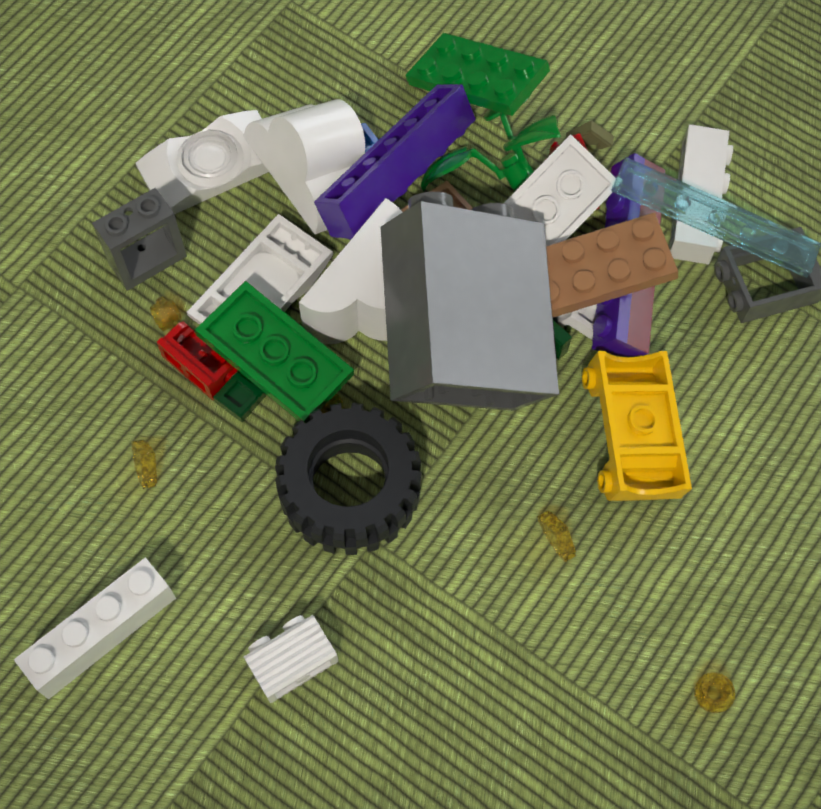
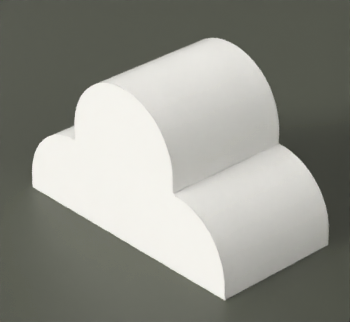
M335 99L318 105H305L250 122L244 130L243 137L313 233L318 234L326 231L327 228L314 201L365 154V137L361 123L354 110L345 101Z
M386 198L299 301L302 327L323 344L344 342L352 338L358 331L372 339L387 341L380 227L401 214L402 211Z

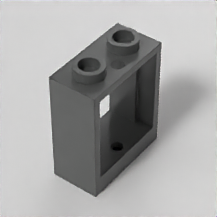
M156 187L92 223L109 266L127 291L187 257L175 214ZM127 211H133L131 215H125ZM162 226V228L158 229L157 231L151 233L150 235L144 237L143 239L135 242L134 244L120 251V249L126 247L127 245L133 243L134 241L140 239L141 237L147 235L148 233Z
M802 227L725 246L715 263L716 277L719 282L724 283L728 292L730 309L737 313L741 324L816 304L821 300V267ZM783 255L798 290L753 302L737 266Z

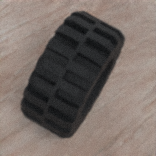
M341 403L330 405L329 412L322 414L321 410L317 409L310 413V421L305 424L300 420L292 427L293 438L289 436L284 438L280 446L282 455L276 458V488L283 513L287 515L290 526L296 533L302 532L304 540L312 546H315L317 543L323 544L324 551L335 554L337 548L345 549L346 555H357V548L367 547L369 553L379 549V542L384 539L387 543L392 542L398 537V530L400 528L406 529L411 522L412 512L417 510L420 498L421 460L419 452L414 450L415 441L409 432L402 433V424L396 418L391 417L387 421L384 419L383 410L373 407L371 412L364 410L363 404L352 403L351 409H341ZM342 453H359L370 457L382 467L385 474V483L382 490L366 503L350 507L338 506L325 501L316 493L313 485L316 471L325 461L333 456Z

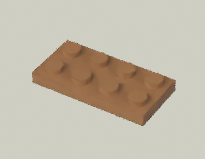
M655 212L546 246L552 318L678 279V269Z

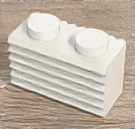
M303 615L297 616L282 627L284 632L272 640L269 636L262 637L248 647L250 653L245 655L244 659L270 703L275 702L283 695L288 694L291 690H294L338 662L337 653L313 615L304 619Z

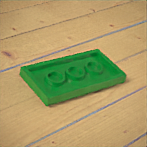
M442 33L405 76L409 85L431 91L436 85L462 84L470 104L513 116L550 72L548 61Z
M244 281L195 329L197 337L296 420H301L305 424L310 421L309 414L317 409L321 410L354 375V369L247 281Z

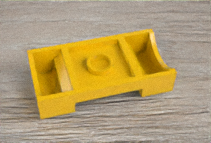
M598 351L588 366L583 369L582 385L584 389L589 390L591 397H600L609 461L604 465L603 470L598 473L599 491L605 494L608 501L681 499L692 489L667 351H659L638 357H618L606 351Z

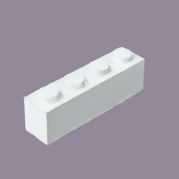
M690 124L687 128L681 148L669 243L673 259L709 264L714 252L719 253L721 251L724 232L718 231L719 223H723L727 210V203L722 202V194L727 193L730 182V174L725 173L726 165L729 166L733 154V145H728L729 131Z
M145 557L21 653L14 661L34 688L50 699L175 600L176 597Z

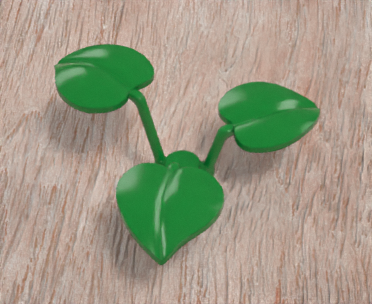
M488 109L483 116L484 120L490 121L500 116L509 140L504 144L503 149L505 152L513 150V152L500 160L502 167L498 168L475 148L468 150L467 146L444 155L428 168L421 182L423 192L429 183L462 166L472 157L477 158L491 169L499 180L506 177L512 190L515 192L534 173L523 154L521 146L541 140L560 138L557 118L555 115L542 118L522 129L514 137L507 119L508 115Z

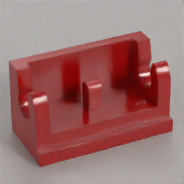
M184 321L177 324L163 338L161 337L156 341L162 357L212 401L216 393L238 371L197 337L194 330Z

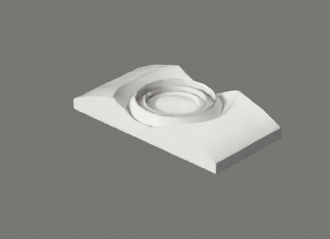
M257 110L220 116L200 132L190 136L167 139L136 162L137 169L149 191L156 187L174 214L269 172L243 137L246 126L250 122L262 118Z
M278 214L187 311V315L198 324H201L244 281H247L285 312L294 301L309 291L332 258L333 251Z

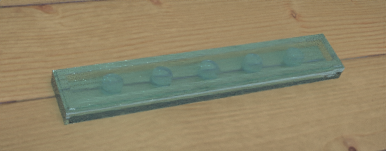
M625 157L611 189L614 193L806 278L813 270L821 247L820 242L628 157Z

